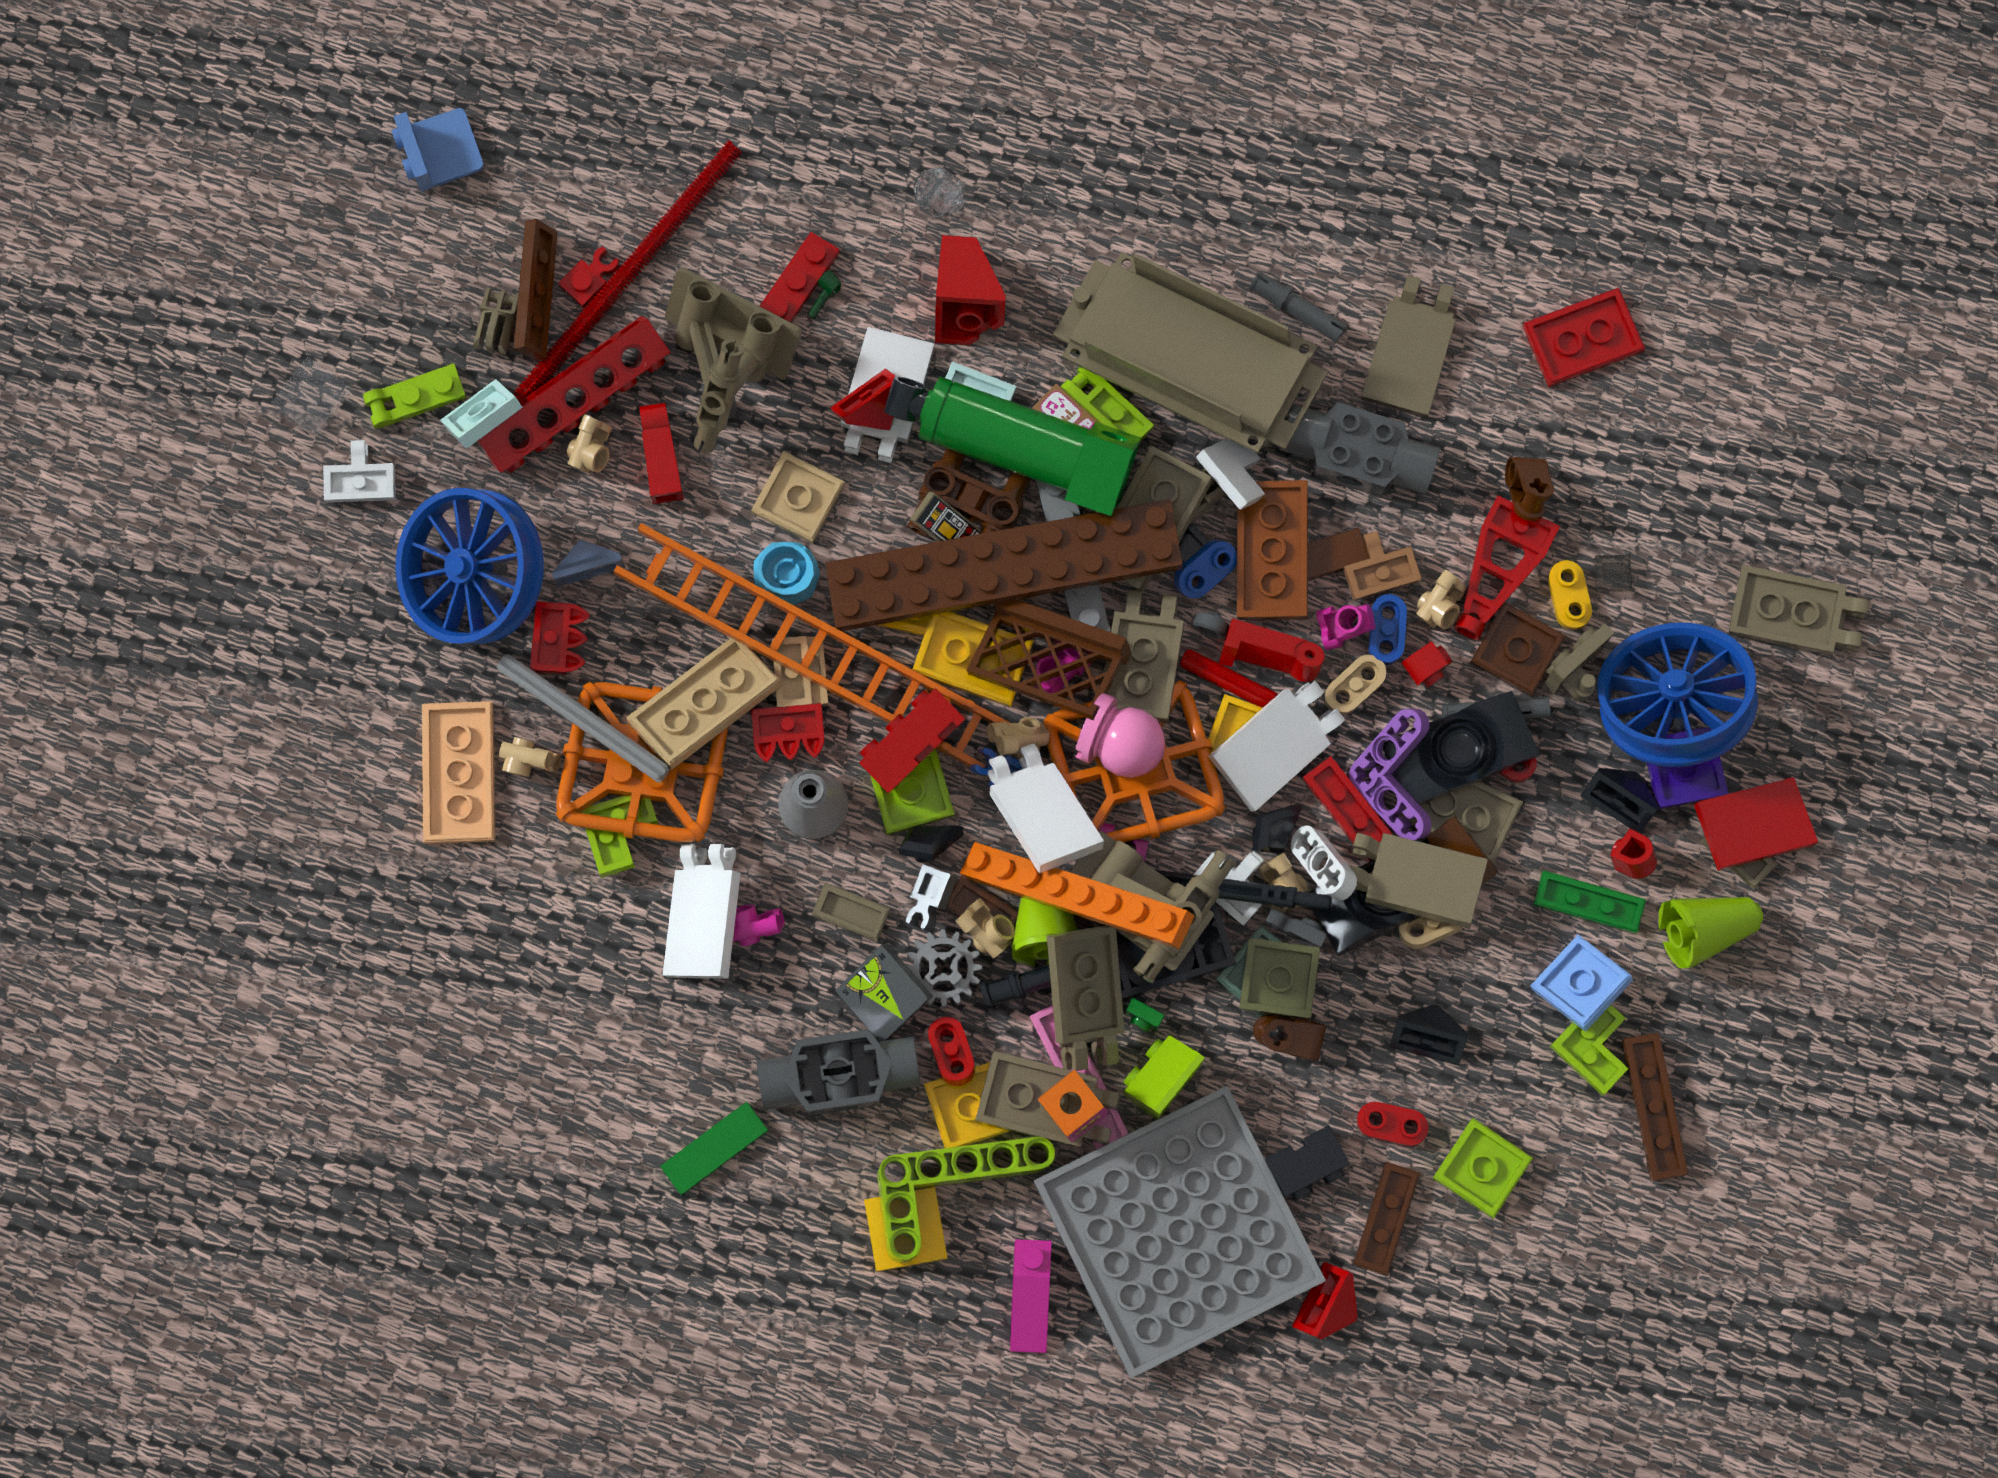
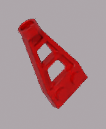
M1497 495L1480 528L1462 614H1460L1454 626L1458 633L1473 640L1480 639L1487 622L1542 562L1560 526L1543 517L1538 521L1524 520L1516 514L1512 502ZM1498 539H1502L1524 551L1523 559L1512 570L1507 571L1492 563L1493 545ZM1484 573L1504 581L1503 588L1493 600L1478 594V587ZM1469 614H1476L1480 618V620L1473 616H1470Z

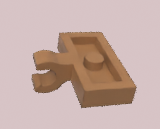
M1377 531L1363 535V541L1370 559L1353 563L1343 568L1353 601L1422 580L1411 546L1384 554Z

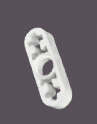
M1308 825L1300 827L1294 833L1291 840L1293 854L1325 894L1339 901L1347 899L1354 892L1357 884L1355 873L1323 833ZM1308 843L1314 847L1311 851L1309 850ZM1328 855L1325 866L1319 870L1322 859ZM1335 875H1338V878H1337V879H1338L1339 883H1338L1335 879H1333V877H1335Z

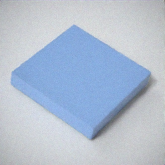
M1577 935L1530 986L1536 994L1586 1032L1633 981L1632 975L1580 935Z

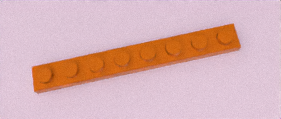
M974 842L959 873L969 880L1180 949L1195 917L1188 910L1058 868L1039 873L1030 859Z

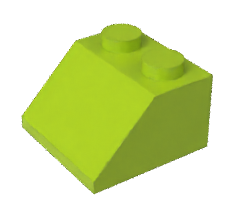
M1170 1035L1164 1042L1158 1038L1145 1054L1149 1058L1142 1069L1135 1066L1123 1081L1127 1086L1123 1095L1154 1120H1158L1198 1071L1205 1059L1200 1053Z

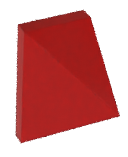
M885 368L834 404L830 409L846 424L890 431L894 417L885 413L884 407L895 375Z
M1323 1262L1320 1268L1326 1281L1310 1289L1292 1325L1293 1328L1320 1340L1354 1323L1358 1317L1353 1274L1326 1262Z

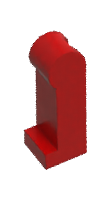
M666 403L639 406L648 485L652 503L654 505L684 500Z
M1232 618L1218 664L1232 667L1236 659L1289 673L1300 682H1310L1317 678L1325 659L1323 649L1313 642Z

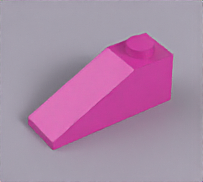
M1015 1239L1010 1332L1011 1352L1046 1353L1052 1241Z

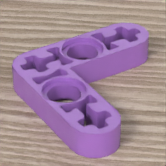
M1410 708L1399 711L1353 763L1350 768L1349 778L1365 800L1399 837L1418 841L1426 838L1430 833L1431 819L1426 811L1392 776V773L1426 736L1429 730L1430 723L1426 713L1421 709ZM1407 718H1415L1413 723L1415 731H1406L1402 736L1396 734L1403 733L1409 727ZM1387 740H1391L1396 746V754L1391 760L1387 759L1382 752L1383 744ZM1376 763L1381 765L1379 767H1374ZM1374 767L1369 774L1372 780L1364 781L1363 778L1366 774L1363 769ZM1388 790H1392L1397 796V804L1392 810L1388 809L1383 802L1384 794ZM1401 813L1405 815L1403 817H1397V815ZM1416 818L1415 827L1418 831L1410 832L1409 828L1412 824L1408 819Z

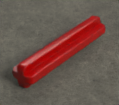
M1187 649L1180 660L1182 668L1262 708L1278 695L1276 692L1191 649Z

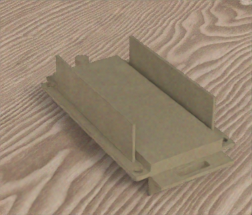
M1121 252L1116 262H1112L1111 266L1095 259L1081 286L1074 290L1073 300L1052 334L1053 337L1068 344L1062 355L1063 359L1258 454L1263 445L1264 447H1269L1271 443L1286 450L1328 374V371L1310 363L1318 348L1317 345L1290 333L1289 327L1135 253L1131 257ZM1128 260L1132 264L1129 268H1124L1122 263ZM1307 346L1309 351L1303 354L1299 351V348ZM1077 351L1080 352V356L1078 358H1072L1070 356L1071 352L1075 354L1077 353ZM1301 389L1310 392L1294 423L1286 421L1285 418ZM1256 437L1258 443L1250 445L1248 443L1249 438Z

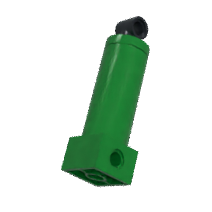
M895 376L884 407L885 413L897 419L909 422L919 420L921 423L919 439L1066 490V501L1112 516L1121 501L1142 439L1141 437L1095 422L1091 429L943 377H939L934 389L928 391L927 387L918 381Z

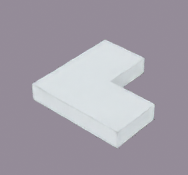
M1224 439L1203 449L1196 456L1198 461L1238 509L1241 510L1258 502L1265 495L1263 490L1246 471L1256 465L1261 459L1255 452L1229 439Z

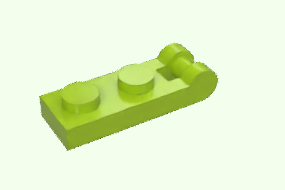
M454 363L382 389L378 388L367 391L363 394L366 406L371 408L373 415L370 419L375 429L383 428L467 398ZM393 399L396 408L389 411L386 410L384 402Z
M1079 367L1076 370L1078 374L1071 381L1067 379L1060 386L1101 424L1141 437V441L1154 429V424L1104 378L1084 368ZM1087 383L1094 387L1088 395L1081 390Z

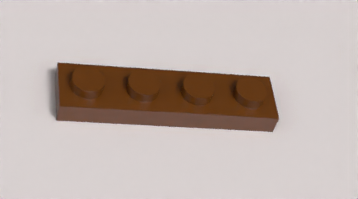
M538 219L525 221L514 334V349L535 361L546 359L558 234V231Z
M1659 1033L1624 1038L1622 1045L1650 1182L1688 1175L1660 1035Z

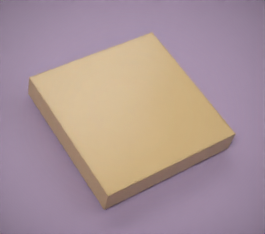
M783 451L757 498L751 513L813 544L844 488L845 481Z

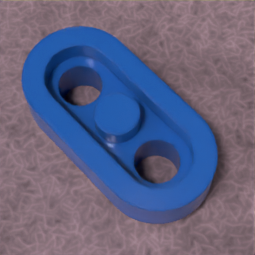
M1212 540L1205 544L1183 563V569L1176 571L1174 585L1177 591L1193 599L1204 596L1235 568L1237 564L1235 548L1230 543L1222 540ZM1224 553L1225 561L1219 565L1217 561L1218 556ZM1198 575L1199 583L1193 587L1192 579Z
M1386 594L1377 598L1372 606L1376 628L1369 631L1368 651L1370 655H1373L1385 665H1392L1401 658L1404 652L1407 608L1400 597ZM1384 609L1392 610L1394 618L1390 620L1385 619L1382 616V611ZM1380 644H1390L1392 652L1388 654L1381 652Z

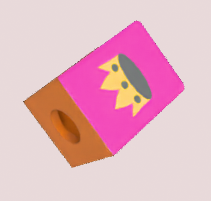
M1075 1069L1037 1099L1071 1143L1109 1114ZM1067 1093H1075L1081 1098V1108L1074 1114H1067L1061 1109L1060 1101Z

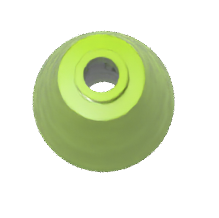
M1021 897L1012 943L1013 959L1017 963L1027 966H1035V960H1048V965L1047 935L1077 931L1078 928L1074 915Z
M1749 897L1677 898L1661 904L1658 924L1659 930L1666 929L1670 942H1663V945L1671 961L1681 969L1693 968L1757 932L1763 921V912L1760 905Z

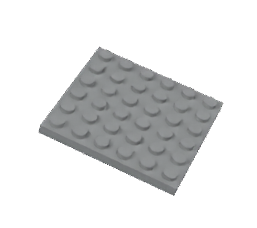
M1228 1086L1033 1181L1130 1379L1326 1281Z

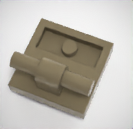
M1606 623L1597 630L1593 626L1588 628L1576 640L1577 643L1571 648L1573 650L1572 653L1566 649L1551 663L1552 665L1546 670L1549 677L1544 685L1553 694L1563 686L1571 694L1575 702L1589 699L1595 691L1596 680L1593 675L1587 674L1582 668L1604 649L1614 635V632Z

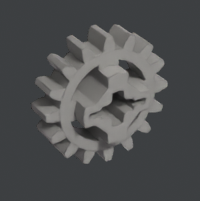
M941 929L940 937L936 939L928 932V942L923 944L921 941L916 940L914 943L918 952H908L907 958L914 962L913 965H908L907 967L933 995L928 1001L929 1006H932L936 999L941 1000L942 1008L947 1007L948 1000L953 999L957 1006L961 1005L960 995L964 994L971 998L973 993L969 988L970 984L974 986H979L980 980L974 976V973L981 972L982 965L973 963V961L980 957L979 951L969 952L972 941L968 939L960 943L959 932H955L952 938H947L945 929ZM939 946L952 947L949 952H937L934 948ZM922 958L929 965V973L923 980L919 972ZM964 958L968 965L965 979L958 972V965ZM952 961L950 965L951 974L949 976L942 973L935 977L937 973L936 964L938 962L945 965L947 962ZM938 985H950L954 989L948 992L935 991Z

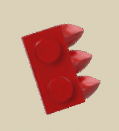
M536 602L530 661L531 670L535 673L566 675V672L575 671L585 665L582 657L568 651V649L578 647L588 640L581 631L570 627L571 625L582 623L590 617L586 610L578 605L569 603Z
M821 703L751 709L754 746L757 754L763 761L768 762L771 759L778 744L782 753L789 760H792L797 754L800 742H803L806 751L813 758H816L821 752L825 740Z

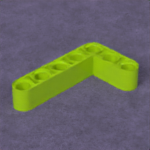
M1031 1137L896 1154L885 1158L877 1171L886 1249L890 1258L897 1263H907L912 1261L921 1249V1236L914 1189L1040 1173L1046 1170L1055 1158L1053 1144L1044 1137ZM1030 1147H1041L1046 1153V1161L1042 1164L1033 1163L1028 1156ZM994 1152H1006L1010 1156L1011 1165L1005 1169L997 1167L992 1160ZM962 1155L970 1156L975 1162V1170L971 1173L960 1171L956 1164L957 1158ZM925 1160L935 1161L940 1168L939 1175L933 1178L925 1176L920 1168L921 1163ZM891 1164L900 1166L903 1169L904 1178L899 1182L889 1181L884 1173L885 1168ZM895 1200L905 1202L908 1205L909 1214L904 1218L894 1217L889 1210L890 1203ZM906 1236L911 1239L914 1246L910 1254L902 1255L895 1250L894 1240L897 1237Z

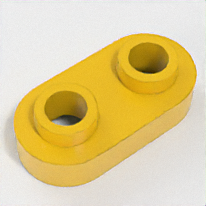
M1569 560L1560 561L1552 567L1548 575V585L1556 619L1565 629L1579 630L1589 622L1592 616V606L1584 573L1577 563ZM1561 573H1570L1573 577V581H1563L1561 578ZM1577 606L1581 614L1578 616L1572 615L1569 612V607Z

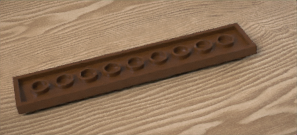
M1171 499L1115 509L1112 516L1097 512L825 562L835 628L840 631L1183 569Z

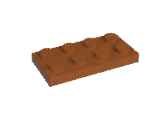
M1255 481L1265 495L1258 502L1240 510L1237 507V619H1308V481Z

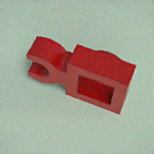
M600 247L595 251L593 262L590 265L581 259L558 282L559 287L583 309L594 299L593 297L599 293V290L605 287L604 284H607L602 277L613 274L620 266L619 260L616 258L608 265L601 263V259L607 254L604 247Z

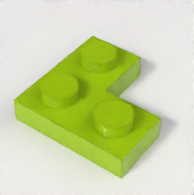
M624 795L592 805L580 813L626 820L631 796ZM643 798L637 821L658 825L651 799ZM585 828L601 878L635 868L624 834Z
M1612 1005L1603 1012L1586 1032L1572 1022L1549 1046L1602 1096L1628 1070L1602 1044L1626 1019Z

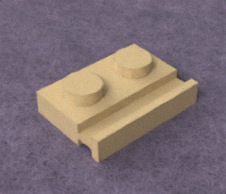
M815 636L785 637L777 652L800 664ZM822 643L808 669L826 678L824 646ZM773 661L774 674L781 681V687L776 690L777 707L817 703L828 706V695L825 688Z

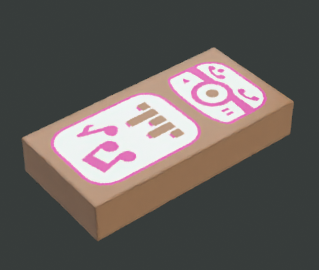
M1055 384L1032 407L1034 410L1091 429L1094 423L1098 422L1058 384Z

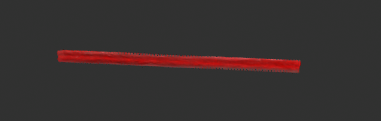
M727 140L728 143H725V146H722V149L716 153L717 156H714V159L708 162L709 165L705 166L704 172H700L701 175H697L698 178H695V181H692V184L686 188L687 191H684V194H681V197L678 198L679 200L675 201L674 207H670L671 210H667L668 213L662 216V219L659 220L660 223H656L657 226L651 229V232L648 233L649 236H645L646 239L640 242L641 245L634 249L636 252L633 251V255H629L630 258H626L627 261L621 264L622 268H618L619 271H615L616 274H613V277H610V280L607 281L608 284H604L605 287H602V290H599V293L593 297L594 300L588 303V306L585 307L586 310L583 309V313H580V316L574 319L575 323L572 322V326H568L569 329L563 332L564 335L560 336L561 339H557L558 342H555V345H552L553 348L549 349L550 352H547L546 359L539 361V365H535L536 368H533V371H530V374H527V377L524 378L525 381H521L522 384L516 387L513 395L519 402L537 390L538 387H541V384L544 385V380L548 382L547 377L551 379L549 374L553 376L552 371L556 373L555 367L559 370L557 365L562 366L560 361L565 363L563 358L567 360L565 355L567 354L570 357L568 352L573 353L571 348L576 350L574 345L578 347L576 342L578 341L581 344L579 339L584 340L582 335L587 337L585 332L589 334L588 329L592 331L590 326L595 327L593 322L598 324L596 319L600 321L599 316L603 318L601 313L606 314L604 310L609 311L607 306L611 308L610 303L614 305L612 300L617 302L615 297L620 298L618 293L623 295L621 293V290L625 292L623 287L628 289L626 284L631 285L629 280L634 282L632 280V277L636 279L634 274L639 276L637 271L642 272L640 267L644 270L642 265L647 266L646 261L650 263L648 258L652 260L651 255L655 257L653 252L658 253L656 249L661 250L659 245L663 247L662 242L666 244L664 239L669 241L667 236L672 237L670 232L675 234L673 232V229L677 231L675 226L680 228L678 223L682 225L680 220L682 219L685 222L683 217L688 218L686 213L691 215L689 210L693 212L692 207L696 209L694 204L699 205L697 201L702 202L700 197L704 199L703 194L707 196L705 191L709 193L708 188L712 190L710 185L712 184L715 187L713 182L718 183L716 178L721 180L719 175L723 177L721 172L726 174L724 169L729 170L727 165L731 168L729 163L734 164L733 159L737 161L735 156L739 158L738 153L742 155L741 151L731 141Z

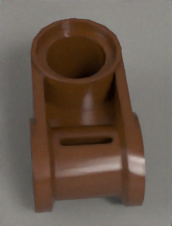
M1509 457L1505 466V483L1509 488L1514 510L1524 520L1538 521L1542 519L1545 513L1544 504L1546 500L1550 499L1554 493V485L1550 478L1548 463L1544 458Z
M1271 1014L1263 1015L1256 1020L1253 1026V1035L1259 1044L1276 1052L1319 1061L1326 1025L1310 1020L1291 1019ZM1276 1029H1278L1277 1035H1271V1037H1269L1270 1030L1275 1031Z

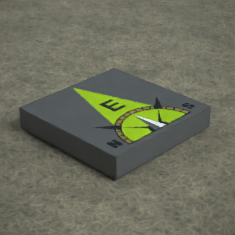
M887 943L882 944L835 990L879 1042L886 1041L893 1036L933 997Z

